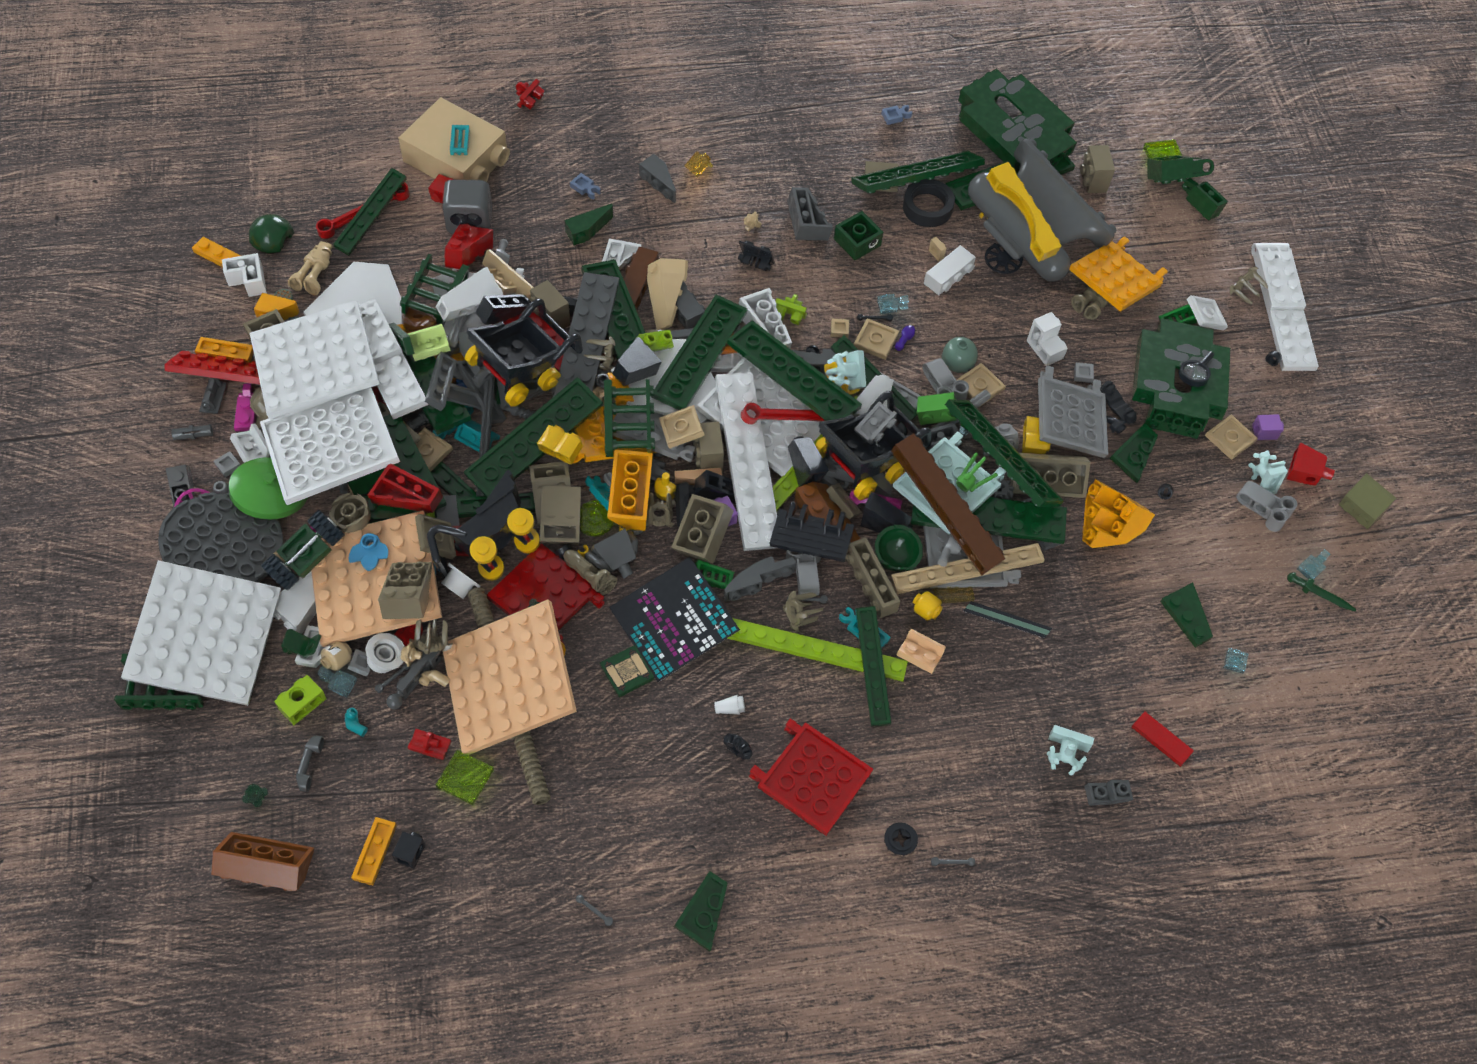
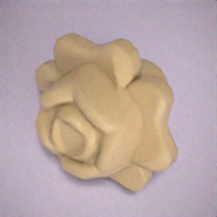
M757 212L747 214V217L744 219L745 229L748 232L754 227L759 229L762 225L758 221Z
M410 642L408 646L402 648L400 658L407 664V667H410V664L415 659H422V652L416 651L413 642Z

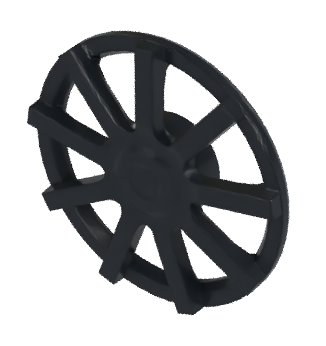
M993 243L986 250L985 262L990 269L997 273L1011 274L1022 266L1023 257L1017 259L1019 261V265L1011 261L1014 259L1005 249L1003 252L999 247L1002 246L999 243ZM995 248L998 251V253L993 252L991 250ZM988 254L994 255L996 257L988 259ZM996 261L997 264L993 268L989 263ZM1011 264L1015 269L1009 271L1008 265ZM999 266L1005 267V271H1000L997 269Z

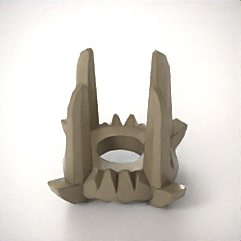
M1251 267L1244 276L1241 275L1239 281L1234 286L1231 285L1230 295L1234 292L1246 303L1252 304L1253 302L1240 291L1245 285L1260 298L1259 292L1249 282V280L1255 278L1268 289L1267 283L1256 272L1259 268Z
M609 336V340H587L586 343L606 346L603 350L605 356L586 354L584 356L604 361L600 363L599 369L611 372L613 366H611L614 359L613 354L615 355V340L611 336Z
M653 493L649 494L646 526L651 524L660 527L666 525L670 528L674 526L671 520L673 518L672 508L676 502L672 500L669 493L667 494L666 502H660L659 500L654 502ZM657 509H662L665 514L658 517L654 512Z
M796 591L790 593L786 604L783 606V611H786L793 630L799 632L798 627L815 622L818 619V616L807 618V615L820 612L823 608L803 611V607L812 605V603L800 602V600L816 597L815 593L796 595Z
M418 618L420 620L416 622L414 639H409V642H413L415 648L429 655L430 652L447 651L452 647L453 643L448 644V624L445 620H443L442 637H438L437 619L433 620L432 633L431 623H429L427 634L421 636V618Z

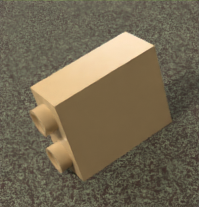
M441 97L398 137L403 162L434 179L440 174L454 180H484L487 182L489 174L496 166L502 167L510 155L504 130ZM452 125H469L468 155H464V153H461V155H457V153H454V155L450 154ZM456 130L455 148H458L459 130ZM463 130L462 148H464L465 130Z

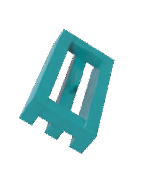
M452 125L451 155H454V153H457V155H461V153L468 155L469 125ZM456 130H459L458 148H455ZM463 130H465L464 148H462Z

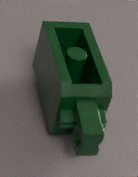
M1189 178L1182 185V188L1188 194L1186 200L1208 221L1219 216L1228 203L1208 182L1198 184Z

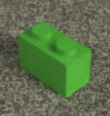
M954 392L919 396L917 415L920 425L957 421V418L953 417L945 406L949 399L956 400Z

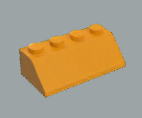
M617 449L614 451L607 519L625 529L646 530L653 453Z

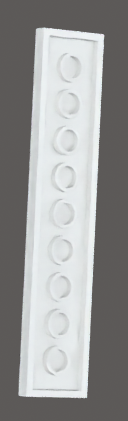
M753 373L716 374L715 381L743 550L774 549L775 547H770L769 542L777 519V511L761 419L755 424H747L741 418V411L746 404H758ZM750 409L746 411L750 417L755 418L756 414Z

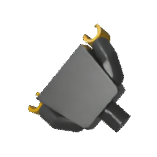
M619 526V532L593 545L591 551H589L587 545L583 546L584 552L577 550L580 555L601 570L606 569L610 573L618 569L622 577L626 578L633 574L628 563L636 559L638 539L630 529H622Z

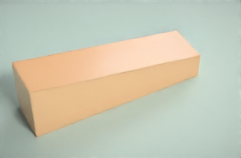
M721 468L674 471L675 484L688 482L689 485H695V479L704 471L709 470L722 475Z

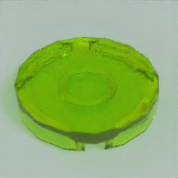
M599 501L586 502L580 508V531L588 536L597 537L604 535L610 531L614 523L607 519L608 511Z

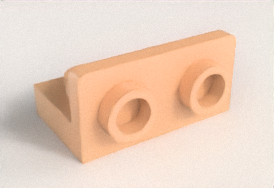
M910 629L905 641L897 652V656L932 674L940 662L946 647Z

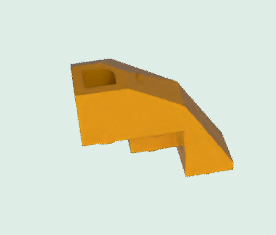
M1095 479L1093 484L1089 486L1086 494L1082 540L1092 548L1127 544L1146 531L1155 514L1131 498Z

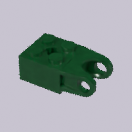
M1175 155L1147 159L1148 179H1152L1154 182H1161V184H1169L1174 180L1176 182H1185L1187 178L1210 175L1214 170V162L1211 159H1201L1199 157ZM1208 162L1210 164V168L1208 171L1204 172L1203 164Z

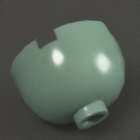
M955 337L949 340L942 352V360L949 370L956 373L968 372V369H973L978 358L976 345L969 338Z

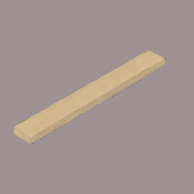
M1039 543L1003 550L1006 559L984 575L1043 563L1045 559ZM966 558L948 562L944 567L938 564L891 574V580L896 594L975 578L981 576V574L970 559Z

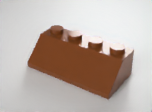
M811 482L796 488L795 502L800 510L803 504L808 505L806 521L809 515L824 518L826 521L828 511L830 509L834 510V518L831 525L837 526L841 509L829 498V494L826 491L829 488L827 484ZM846 517L842 528L843 531L845 530L846 523L851 524L850 520ZM854 529L851 542L860 540L859 535Z
M230 832L213 851L211 875L219 876L223 879L241 880L244 883L262 884L265 887L283 888L286 891H297L305 881L314 853V847Z

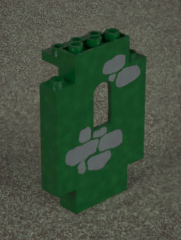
M998 69L987 72L983 77L974 80L973 83L964 86L960 90L958 99L962 104L959 114L960 121L1004 163L1009 162L1014 169L1020 166L1014 157V152L1023 139L1033 138L1037 143L1036 147L1038 150H1044L1048 154V160L1052 166L1073 153L1077 142L1069 134L1075 122L1022 74L1008 80ZM999 96L1005 97L1023 114L1012 119L994 100H997Z
M1161 319L1156 332L1142 329L1137 343L1132 400L1150 404L1144 423L1151 429L1198 439L1200 432L1204 431L1209 418L1223 419L1228 409L1231 348L1213 344L1214 330ZM1209 351L1213 352L1214 357L1207 364L1211 371L1207 384L1200 387L1191 386V391L1188 393L1176 390L1174 387L1175 368L1180 369L1182 363L1187 360L1201 361ZM1185 367L1183 369L1192 372V379L1201 380L1206 378L1204 372L1198 368Z

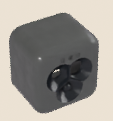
M448 180L445 182L442 209L446 229L450 234H454L459 224H469L474 227L491 229L492 199L490 186L486 181Z

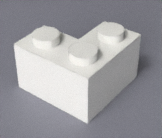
M258 253L222 259L223 272L228 286L244 284L249 297L258 296L262 293L267 294L263 266Z
M1052 312L1034 319L1027 338V342L1045 366L1064 359L1068 349L1065 342L1058 336L1062 324Z

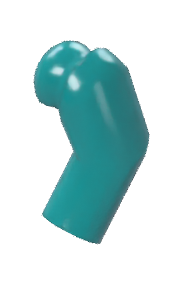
M347 709L344 717L346 728L362 737L365 736L368 728L359 724L357 709Z

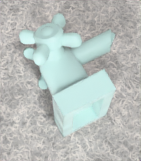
M863 350L838 353L827 361L828 364L832 362L837 364L836 368L827 370L826 375L829 376V380L834 381L839 387L843 384L848 385V390L866 387ZM844 356H846V362L842 359Z
M1268 450L1260 454L1254 453L1253 457L1260 458V463L1256 466L1253 463L1248 464L1253 472L1251 479L1255 480L1260 475L1262 479L1260 486L1273 494H1277L1288 472L1284 466L1286 462L1268 463L1269 459H1277L1276 455H1270Z
M1054 725L1050 732L1049 740L1061 743L1059 753H1055V747L1051 746L1050 751L1047 752L1051 769H1056V764L1062 761L1072 766V770L1068 773L1071 776L1081 770L1087 758L1084 756L1078 761L1075 758L1076 751L1079 749L1088 752L1093 745L1094 738Z

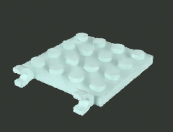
M957 431L951 439L948 440L944 437L928 452L933 455L935 463L944 470L946 478L957 488L958 494L968 503L969 509L973 513L1000 488V481L1004 479L1003 475L1006 471L999 467L994 472L998 474L997 477L979 486L973 492L970 490L968 492L962 491L957 486L956 479L961 475L971 458L958 448L962 443L963 435ZM975 461L968 470V472H970L977 464ZM981 466L973 474L976 478L975 484L990 476ZM905 472L893 483V487L950 535L949 530L909 475Z

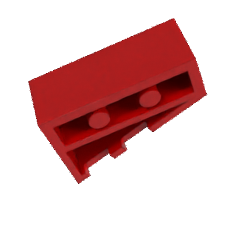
M459 224L445 247V267L460 269L462 264L468 266L475 261V257L478 255L480 257L483 256L485 250L493 249V229Z
M393 464L386 466L368 494L373 504L433 513L443 498L439 488Z

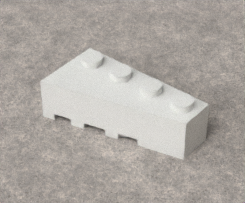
M770 288L741 297L739 305L748 309L743 322L747 324L753 320L790 349L792 341L785 325L782 323L781 314L777 311L776 302L771 296Z

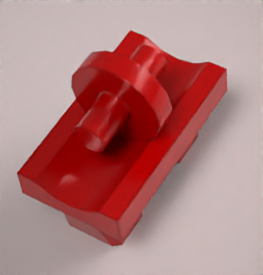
M537 78L530 86L527 82L517 83L516 94L520 96V101L517 104L519 108L524 105L531 110L536 103V100L531 96L533 95L538 100L543 96L545 91L538 86L540 81Z
M415 729L412 740L408 745V750L444 760L451 744V739L435 735L430 731L425 732Z

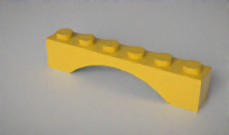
M1009 162L991 168L986 178L995 192L1011 200L1025 216L1030 230V249L1038 262L1056 255L1061 248L1060 241L1042 216V212L1035 205L1032 196L1028 194L1015 169L1011 167Z

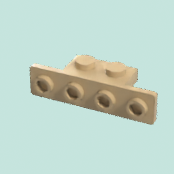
M487 250L483 265L488 267L489 271L493 274L496 283L503 291V295L513 293L525 294L530 300V290L534 287L492 250Z

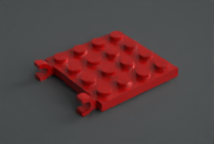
M542 543L487 594V599L508 616L545 600H550L558 631L588 601L592 602L598 609L605 604L602 601L604 596L594 590L586 579H583L576 570L567 566L565 561ZM559 634L560 641L564 644V642L562 641L563 637Z
M790 718L784 730L791 735H795V737L767 774L754 765L750 770L749 777L754 781L760 782L758 788L827 836L869 778L873 768L806 722L801 727Z

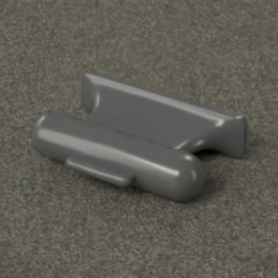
M1033 138L1023 139L1014 152V157L1020 164L1017 176L1023 182L1028 194L1032 196L1035 205L1042 212L1046 222L1051 226V230L1059 239L1061 246L1076 239H1088L1098 249L1104 245H1109L1114 238V233L1117 231L1116 227L1113 224L1108 225L1104 221V214L1096 212L1050 164L1048 154L1044 150H1038L1036 147L1037 143ZM988 172L976 175L970 181L968 195L988 218L983 223L986 230L1014 260L1023 256L1046 281L1056 282L1066 277L1071 265V258L1067 252L1061 247L1056 255L1038 262L1030 249V230L1023 213L1011 200L993 190L986 178Z

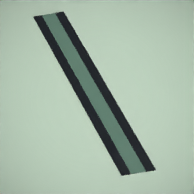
M973 601L963 610L1043 638L1052 630L1051 627Z

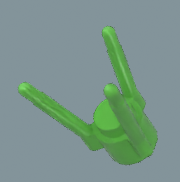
M977 452L974 453L961 475L956 479L957 486L964 492L969 490L973 492L979 486L998 476L997 473H994L975 484L976 478L973 474L986 460V457H983L968 472L978 456Z

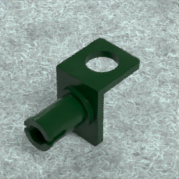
M288 629L281 644L284 653L288 652V655L295 653L306 658L316 652L321 635L318 634L309 638L292 629Z

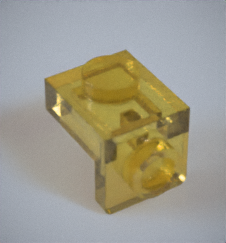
M696 151L684 166L698 178L707 166L712 168L713 164L710 162L711 158L707 154H700Z

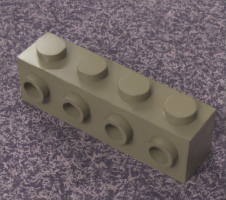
M867 538L851 542L846 560L849 565H852L855 578L860 580L864 595L869 597L871 606L876 607L879 618L896 613L899 608L900 599Z

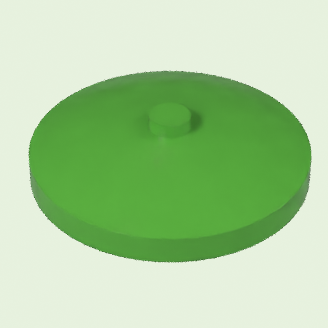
M271 457L257 458L243 463L232 473L229 480V495L233 504L243 513L259 519H279L290 516L300 510L308 499L305 498L286 505Z

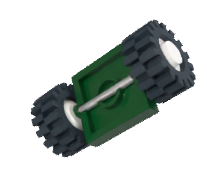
M317 510L307 520L316 532L305 523L276 551L285 562L275 554H272L261 565L287 591L299 580L296 573L301 578H304L332 551L322 538L334 546L345 535L320 510Z

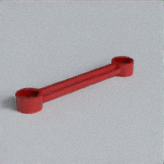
M405 182L399 189L405 191L396 193L391 201H404L409 198V188ZM363 205L333 220H319L316 223L319 237L323 239L333 237L335 229L351 222ZM324 227H330L329 230L322 231Z
M756 403L746 404L741 411V418L747 424H755L759 419L826 421L813 410L761 408ZM749 409L754 411L756 414L755 418L750 417L746 411H749Z

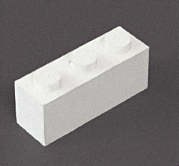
M960 245L926 272L924 284L938 295L944 291L947 292L955 282H959L966 273H970L974 269L976 257Z

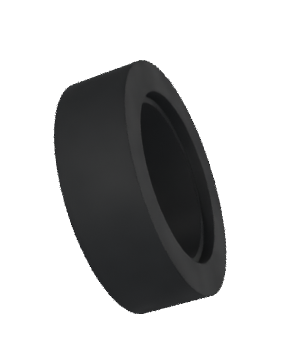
M922 179L918 183L910 184L906 189L903 211L911 222L919 226L937 227L950 219L955 197L952 190L946 184L934 179ZM922 194L934 195L943 201L944 208L937 212L923 211L915 206L913 199Z

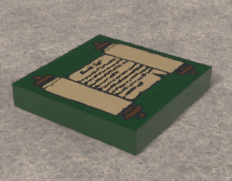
M635 645L600 662V667L619 698L654 680V675Z

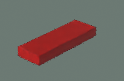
M1145 711L1132 725L1135 731L1180 767L1194 752L1193 749Z

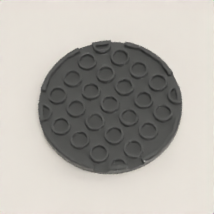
M210 492L200 494L198 497L190 500H184L167 514L159 530L158 545L163 562L259 582L268 575L261 565L283 545V533L276 519H259L240 511L231 501L229 492L227 494Z

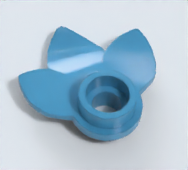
M367 533L362 536L359 544L352 547L348 559L350 563L361 561L364 569L371 571L377 566L379 559L388 558L389 551L387 546L380 542L377 535Z

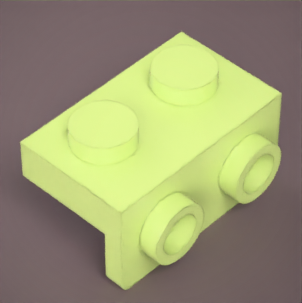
M442 324L408 333L415 353L412 354L415 361L438 355L441 351L443 353L451 351Z

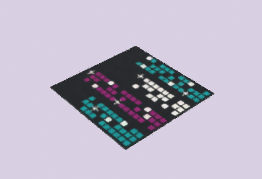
M690 557L609 607L633 645L637 647L657 682L740 630Z

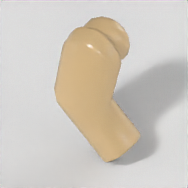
M437 670L424 671L421 674L419 683L423 686H428L429 682L435 681L446 687L450 679Z

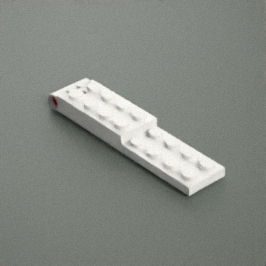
M1253 243L1251 253L1255 266L1259 268L1257 273L1268 285V289H1266L1260 283L1276 350L1282 355L1280 361L1281 370L1316 371L1319 366L1304 313L1306 303L1292 250L1288 243Z
M373 299L359 305L380 383L377 387L393 420L429 405L425 402L426 397L376 300Z

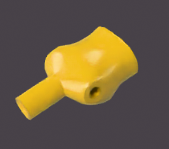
M667 472L662 474V478H657L654 484L656 496L666 501L668 493L671 495L672 500L674 499V492L677 487L669 481L670 475Z

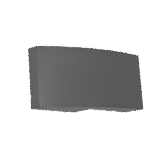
M1129 780L1087 783L1084 786L1089 806L1117 804L1133 800Z

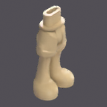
M321 241L318 245L314 246L309 254L304 257L302 268L290 276L288 280L290 288L295 291H301L304 286L309 294H319L321 287L317 277L322 270L329 266V259L332 254L331 249L333 248L332 244ZM310 268H313L309 275L306 276Z

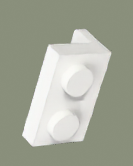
M256 423L251 424L249 431L231 434L230 440L244 463L257 458L269 457L270 453L266 440Z

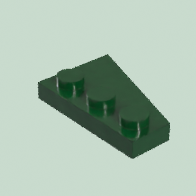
M1144 423L1109 459L1134 482L1138 483L1158 434Z
M1193 582L1161 599L1162 605L1195 648L1212 639L1213 634Z
M711 871L708 872L673 926L709 952L712 949L718 918L728 884Z

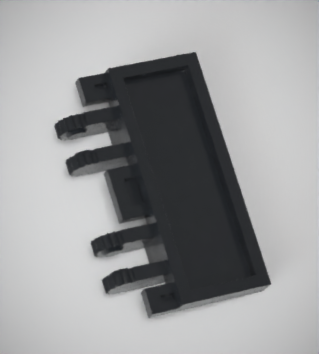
M796 502L791 503L789 512L779 509L769 542L770 547L840 562L846 561L855 526L846 523L845 530H842L846 517L845 512L840 513L837 526L831 525L834 518V510L831 509L828 511L826 521L824 518L809 515L807 523L804 522L808 505L803 504L799 518L794 517L797 509Z

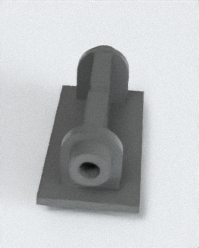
M209 378L199 412L218 414L227 383L220 382L217 378Z

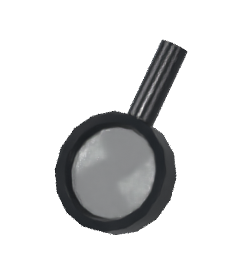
M1209 351L1201 361L1187 360L1183 362L1178 371L1180 379L1194 387L1207 384L1211 376V371L1207 364L1214 357V353Z

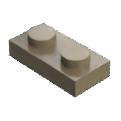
M839 483L831 485L826 490L829 498L839 506L841 512L846 513V518L849 520L862 513Z

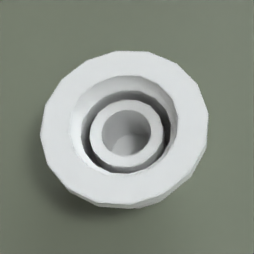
M448 563V566L452 569L441 582L444 586L462 599L465 598L474 585L480 588L479 584Z
M379 633L371 637L365 648L368 666L378 673H386L399 668L404 662L400 658L401 650L404 647L403 642L389 633Z

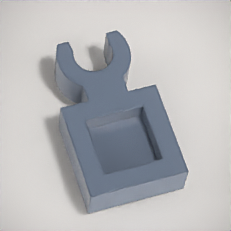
M904 105L900 109L898 106L884 108L881 113L887 125L902 122L903 118L909 119L912 117L909 105Z
M582 173L570 182L572 189L581 195L587 193L590 199H595L593 192L601 194L600 187L594 185V181Z

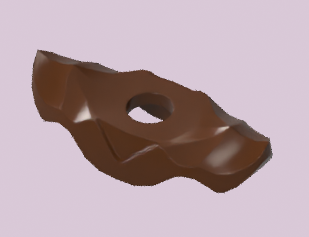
M409 307L405 315L402 314L401 308V321L404 328L408 331H418L437 325L435 319L425 312Z

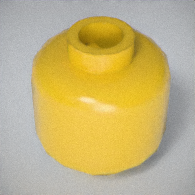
M929 591L924 592L922 595L918 593L912 602L915 604L914 612L927 621L935 620L943 609L941 600Z

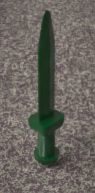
M1295 572L1288 574V582H1294L1303 587L1302 591L1307 594L1310 591L1339 607L1356 611V608L1344 599L1313 584V579L1309 578L1306 581L1297 576Z

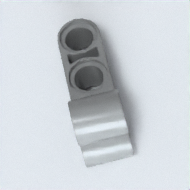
M941 358L923 364V372L937 394L954 392L956 400H966L969 390L968 383L964 380H956Z
M1253 481L1246 482L1236 495L1237 500L1242 505L1267 519L1265 522L1266 527L1273 532H1278L1282 529L1287 519L1291 517L1297 507L1295 498L1291 496L1279 498Z
M787 550L786 559L793 557L796 562L798 593L812 592L819 595L817 563L820 562L822 557L803 553L795 555L791 553L793 551Z

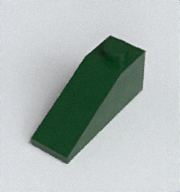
M608 204L564 220L565 232L573 246L590 240L613 218V205Z

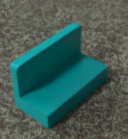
M474 420L461 424L457 428L454 439L480 452L482 425ZM491 431L490 447L493 441L499 440L501 437Z

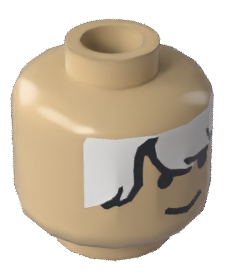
M345 642L331 643L321 650L322 659H320V662L324 668L338 671L350 662L352 650Z

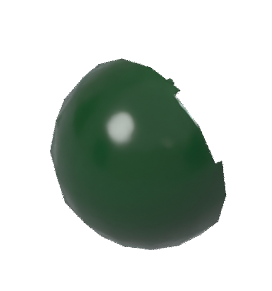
M266 214L259 216L249 228V242L255 249L261 252H280L284 247L286 237H292L294 230L291 224L281 216Z
M893 525L885 528L878 534L874 544V553L881 566L885 569L905 572L913 570L920 563L923 556V545L919 536L912 529L904 525Z

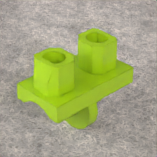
M794 294L792 298L786 297L785 300L776 299V308L778 313L780 312L781 320H784L786 313L791 315L790 322L799 325L802 319L806 318L807 308L802 306L803 302L797 300L798 295Z
M670 330L644 333L637 336L653 352L674 347Z

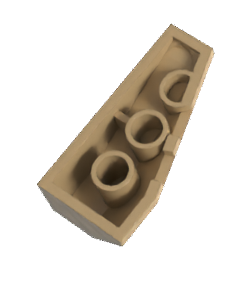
M660 258L648 265L647 281L656 330H666L672 327L678 308L676 301L678 296L682 295V290L680 289L682 281H686L687 260Z

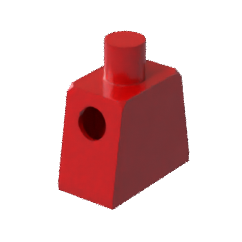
M1300 443L1294 451L1286 479L1314 486L1317 485L1321 478L1331 480L1335 470L1325 467L1327 462L1326 455Z

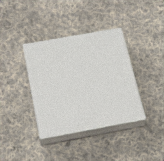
M1192 295L1187 298L1200 327L1223 331L1228 327L1215 300Z

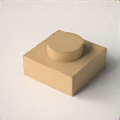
M935 237L931 239L929 252L939 262L944 259L947 248L943 242Z
M831 319V337L841 338L845 335L848 338L849 320Z

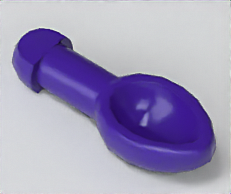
M913 325L903 328L901 338L895 344L897 351L903 350L907 340L914 337L915 327Z

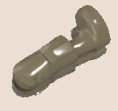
M1091 287L1084 291V295L1076 294L1071 299L1074 310L1080 314L1085 309L1084 317L1091 320L1100 316V308H1103L1108 303Z
M567 550L564 553L566 565L576 570L598 593L606 595L614 589L618 579L611 575L608 570L602 569L599 571L574 550Z

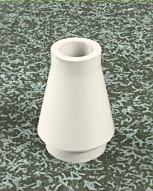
M735 695L715 702L716 714L740 715V713L745 712L743 696Z

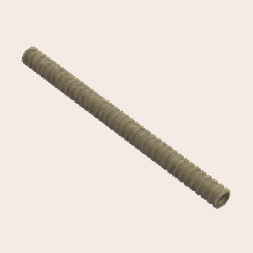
M474 588L470 590L468 598H470L469 601L473 608L478 628L495 622L485 589ZM530 731L512 737L516 751H518V757H520L519 761L522 763L521 767L524 769L523 774L525 775V780H527L526 783L529 786L528 789L531 792L530 796L533 798V804L541 805L548 802L551 796L548 794V788H546L547 783L544 782L545 777L543 776L539 759H537L538 755L535 753L536 749L533 747L534 743L532 736H530Z

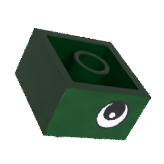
M860 211L835 225L834 240L855 261L880 247L884 232L863 211Z

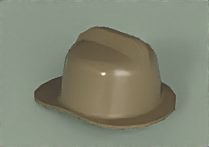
M257 388L251 396L250 408L258 416L256 425L260 429V421L268 419L262 390Z

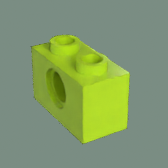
M306 675L304 678L298 679L289 690L282 692L274 702L278 710L295 725L327 698L323 690ZM303 696L302 700L295 701L298 697Z

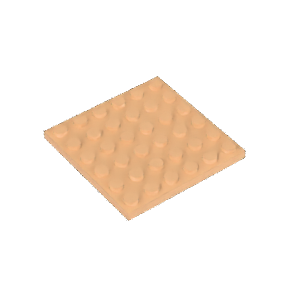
M424 511L367 524L362 530L356 532H343L345 535L334 546L322 538L332 551L311 570L319 635H321L320 644L322 647L335 642H346L414 625L417 620H420L418 618H382L378 598L392 563L432 562L428 605L424 617L421 618V623L442 618L431 553L420 551L415 517L418 514L425 515ZM367 533L377 535L380 542L385 544L389 551L388 558L379 559L377 566L371 571L365 570L361 561L350 563L348 559L352 547L359 544L362 536Z
M550 600L540 602L448 641V644L453 643L449 650L443 651L447 677L450 679L449 687L463 755H470L577 712L554 610Z

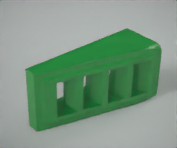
M1189 304L1158 316L1160 321L1161 319L1173 321L1172 318L1175 317L1176 321L1189 325L1198 323Z
M699 559L695 563L699 571L703 570V577L712 587L725 589L733 579L734 572ZM707 572H711L710 577H706ZM715 573L718 574L717 580L714 579ZM723 575H726L725 583L721 582Z

